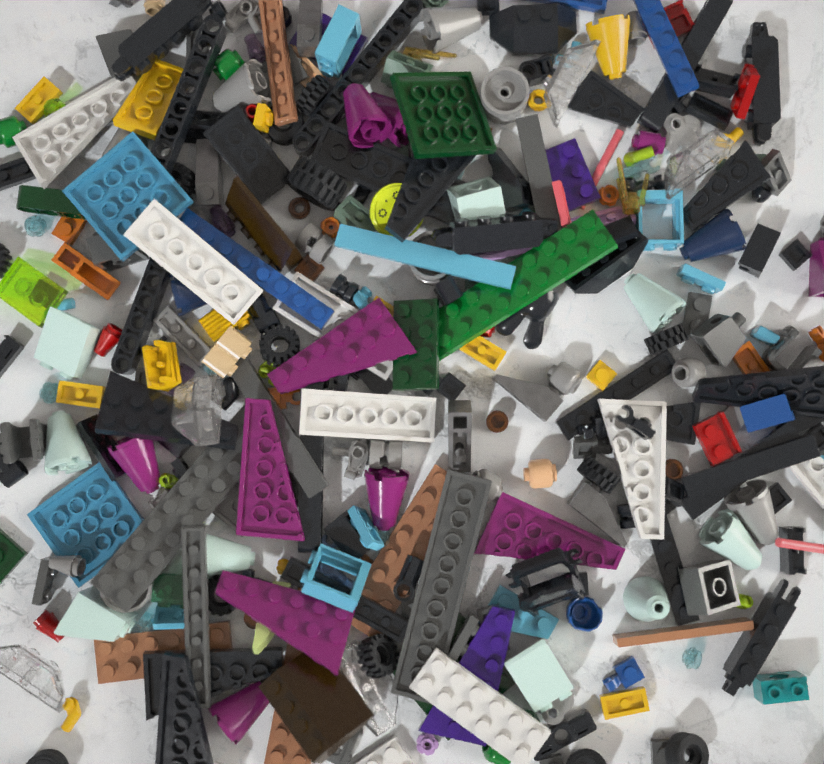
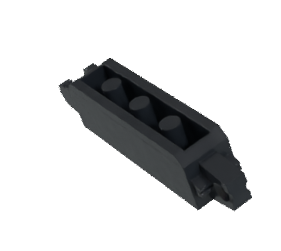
M211 0L170 1L119 45L118 52L120 57L111 67L116 80L124 82L126 78L128 79L133 74L138 77L142 73H147L152 68L153 63L158 59L166 57L174 45L181 44L188 33L196 31L201 26L203 21L202 15L211 6Z
M754 22L750 26L749 40L742 47V58H745V64L754 65L760 78L744 122L747 123V130H752L754 145L761 146L767 140H770L772 127L781 119L778 39L774 36H769L766 22Z
M531 211L523 212L519 216H513V214H501L498 218L479 216L477 220L457 218L455 222H448V227L434 229L431 237L436 242V245L441 247L450 246L458 255L539 247L543 242V237L551 236L558 232V221L555 218H541Z
M786 579L779 581L773 593L768 592L764 596L751 618L754 623V629L743 631L724 663L723 669L726 671L724 677L727 679L722 690L733 697L740 687L744 688L745 685L751 686L797 608L794 604L801 594L800 588L797 586L793 587L786 599L782 598L789 585Z

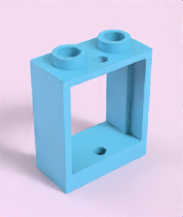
M338 5L315 51L320 72L326 77L332 78L334 76L338 79L362 33L360 15L341 5Z
M638 190L633 195V207L636 216L635 227L642 234V204H672L673 239H648V243L643 251H653L658 247H663L664 251L677 250V247L684 243L683 190Z
M320 544L318 551L313 550L309 558L310 570L305 569L300 582L304 583L301 592L353 613L359 602L372 564ZM319 562L356 576L349 595L312 580Z

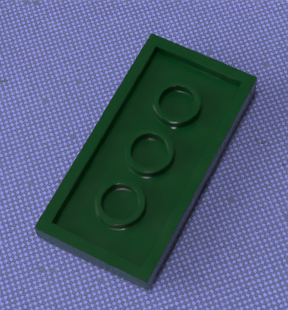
M432 298L394 301L393 318L417 353L407 354L393 360V390L439 389V300Z

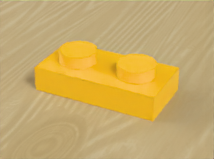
M43 76L14 109L30 123L35 124L63 92Z
M481 336L458 349L493 371H496L506 354L505 350Z
M59 380L56 403L100 408L106 387Z
M644 686L599 695L605 720L650 711Z

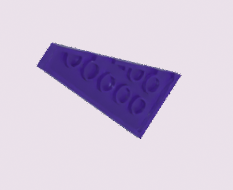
M492 604L476 635L470 641L466 653L459 659L458 663L498 691L515 609ZM434 705L431 706L429 713L419 726L418 731L486 746L485 742Z

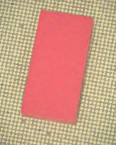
M558 180L552 182L561 226L564 228L571 223L564 187L562 182Z

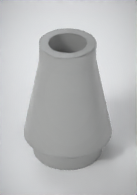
M631 11L627 13L630 16L628 45L636 47L645 43L647 32L638 11Z
M52 555L49 560V568L62 572L72 578L80 577L85 571L86 560L80 555Z

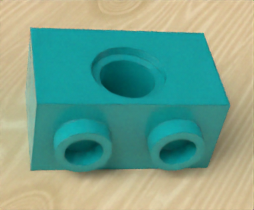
M797 670L758 674L752 682L754 698L763 705L810 700L807 677Z

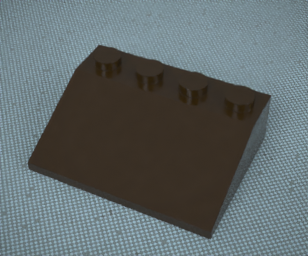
M236 176L233 179L225 201V205L229 209L226 214L234 223L239 221L243 226L240 231L248 240L251 237L257 243L254 248L262 257L265 254L271 260L267 264L278 272L280 271L282 275H286L302 261L303 257L297 247L246 185Z
M304 652L276 670L258 686L313 764H322L375 716L340 668L336 676L328 668L318 664Z

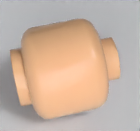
M547 458L532 459L528 462V468H523L524 481H529V485L533 489L550 488L553 482L557 481L556 465L552 464Z

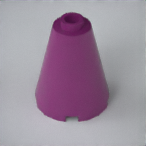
M352 83L348 85L343 92L348 138L352 145L358 148H370L374 146L373 142L378 140L380 142L385 141L393 129L391 120L362 84Z
M371 92L370 95L391 120L393 129L388 139L398 148H401V144L404 146L408 145L410 141L397 100Z
M125 437L117 441L118 445L113 448L112 444L107 447L109 453L140 492L146 491L149 494L159 489L160 471L153 440Z
M384 466L382 469L369 468L368 471L365 469L364 477L372 523L374 526H377L378 530L388 531L390 527H394L396 524L410 473L402 468L399 472H395L392 469H388L387 466Z
M257 681L227 696L208 708L212 717H217V724L235 745L241 741L270 703L258 687L262 684L261 681Z

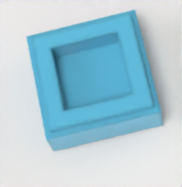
M763 326L753 328L750 336L768 346L777 344L780 339V335Z

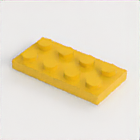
M159 59L153 63L152 68L147 73L142 74L113 118L114 126L155 140L184 68Z

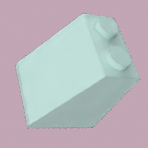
M490 177L455 185L447 190L455 219L468 218L469 220H477L479 216L498 218L501 214H506L501 186Z
M50 306L34 358L41 361L39 365L49 370H52L53 367L60 370L59 375L69 380H72L73 377L81 379L95 353L93 349L98 342L102 330L67 312Z
M91 586L78 592L54 633L60 636L114 642L120 637L124 638L127 633L130 634L137 624L135 619L139 613L135 611L121 613L112 610L103 602L100 591Z
M544 638L504 663L534 712L539 710L540 713H543L553 707L551 702L559 698L562 701L572 695L570 690L574 687Z

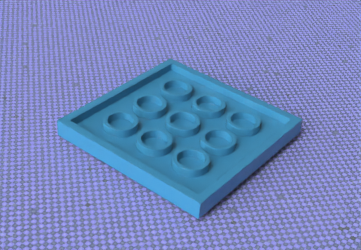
M133 131L62 190L123 262L139 249L124 234L154 199L176 217L194 203Z
M100 462L27 514L55 555H80L86 560V568L83 575L80 577L76 576L75 578L71 577L78 588L96 576L144 521V518L117 480L111 481Z

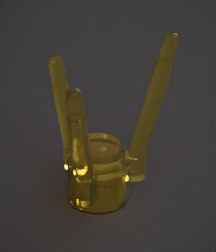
M406 46L403 54L421 61L422 58L439 61L440 57H457L456 53L440 51L433 54V51Z
M618 157L616 161L619 178L616 179L622 204V213L634 215L640 212V207L645 206V195L650 175L648 173L645 174L640 197L635 192H627L621 158Z

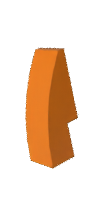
M66 242L63 243L51 259V261L106 300L110 299L121 284L119 280L95 266L93 261Z

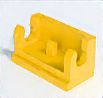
M154 340V346L145 345L142 347L147 388L168 392L182 383L176 343Z

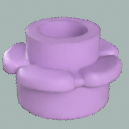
M430 733L420 734L416 740L418 743L416 746L417 750L421 754L425 753V755L434 754L435 749L439 745L438 739L435 738L434 734Z

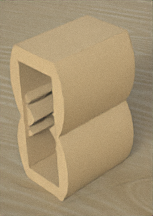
M230 325L201 362L221 378H224L226 374L231 377L238 368L235 363L239 358L245 359L252 351V348L249 347L252 341Z

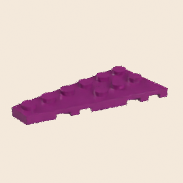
M377 298L267 375L280 394L307 387V385L327 381L329 378L338 375L343 376L373 367L375 364L384 361H392L398 359L397 357L407 354L412 355L417 353V351L381 299Z
M246 398L236 535L304 541L305 537L271 401L268 399Z
M502 492L478 541L474 554L529 559L559 547L563 551L576 548L579 553L574 555V560L580 558L583 561L578 565L617 570L626 549Z
M225 570L222 571L215 591L217 596L238 610L240 609L256 622L267 627L269 631L310 656L318 664L328 668L336 676L338 675L355 609L352 613L304 594L299 590Z

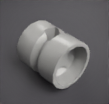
M309 223L299 234L294 245L304 253L309 252V257L320 265L335 248V240L328 234L322 235V230L319 227Z
M371 439L369 468L382 469L384 466H387L388 469L401 470L403 441L390 440L387 444L384 440Z

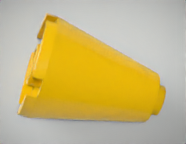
M623 14L600 18L598 19L599 24L592 25V21L585 24L586 31L604 77H609V80L622 78V73L626 72L630 16L627 14L624 17Z

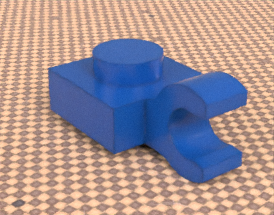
M630 656L613 666L615 674L605 678L602 682L606 689L611 692L618 688L620 684L626 689L644 679L645 676L635 658Z

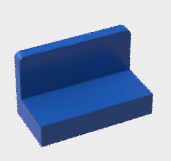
M785 394L740 407L748 433L795 419Z

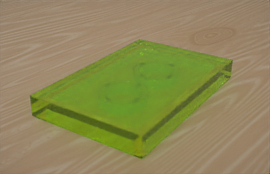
M19 256L0 281V298L41 328L44 326L50 306L57 309L68 294L66 289Z

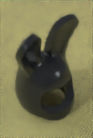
M554 290L547 292L497 324V332L503 336L510 335L522 320L527 318L530 322L524 335L523 343L528 349L538 348L542 342L544 321L555 308L559 300V294Z

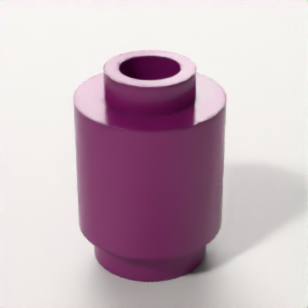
M639 130L632 137L631 147L635 151L652 146L655 156L657 154L662 155L666 137L661 136L659 133Z

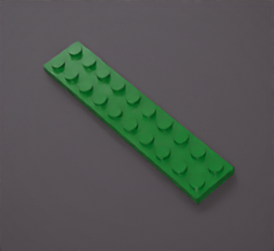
M593 209L544 240L539 247H533L510 262L509 265L516 266L510 290L479 282L465 291L459 299L439 308V361L618 248L617 243Z

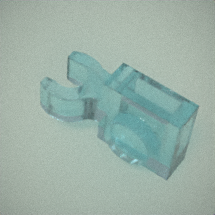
M654 156L644 161L641 160L622 169L618 174L621 183L627 177H634L638 180L642 177V172L656 173L661 168L660 165L654 168L649 165V162L653 161L656 157Z

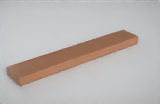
M258 0L274 122L279 127L298 121L282 0Z
M747 617L612 634L613 642L620 648L749 631L754 629L753 620Z

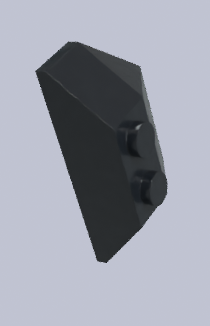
M557 3L512 5L489 15L490 39L513 56L557 54L577 34L576 12Z
M637 229L638 237L617 244L618 248L564 283L575 294H598L634 268L648 243V238Z

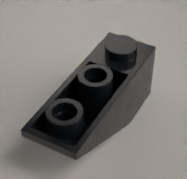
M497 147L494 154H488V161L492 167V179L501 186L505 212L511 213L533 206L529 183L503 150Z

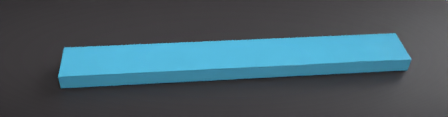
M340 224L334 244L338 248L509 290L511 289L516 266L468 254L458 255L451 250L410 240H405L402 243L394 236Z

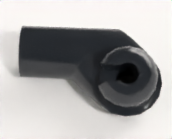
M226 377L223 380L226 395L218 402V405L225 411L240 395L239 387L233 377Z

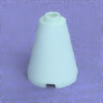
M632 273L624 281L626 284L624 286L625 292L649 331L653 334L666 327L672 321L671 319L674 315H678L687 304L682 298L641 273L636 275Z
M65 411L53 412L47 421L45 473L48 475H58V471H65L66 474H72L87 469L89 464L92 465V460L71 414Z
M729 509L717 512L720 516L715 519L710 517L699 532V537L701 538L699 542L702 546L725 559H731V562L745 570L756 569L760 566L762 554L733 511Z
M206 533L208 576L222 574L223 570L228 572L249 570V565H254L255 552L251 551L250 546Z
M642 576L631 580L625 587L623 593L624 605L627 612L636 620L651 622L662 619L669 613L668 593L659 580L649 576Z

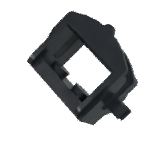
M559 547L512 565L510 573L505 576L509 579L512 578L514 581L508 584L509 587L516 588L521 586L523 592L518 594L519 607L522 611L536 617L539 615L538 610L577 597L579 600L584 599L583 594H585V590L576 566L583 561L580 558L574 560V555L579 553L576 548L563 551ZM559 563L565 565L570 571L533 586L530 585L527 576Z

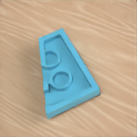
M499 584L487 605L499 603V606L515 609L511 632L549 639L559 621V618L544 609L538 610L539 615L536 617L522 611L519 607L518 594Z

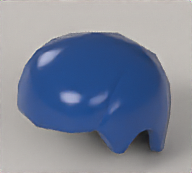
M584 596L583 600H579L576 597L571 599L566 607V618L569 624L576 630L590 632L597 629L601 624L603 610L590 597Z

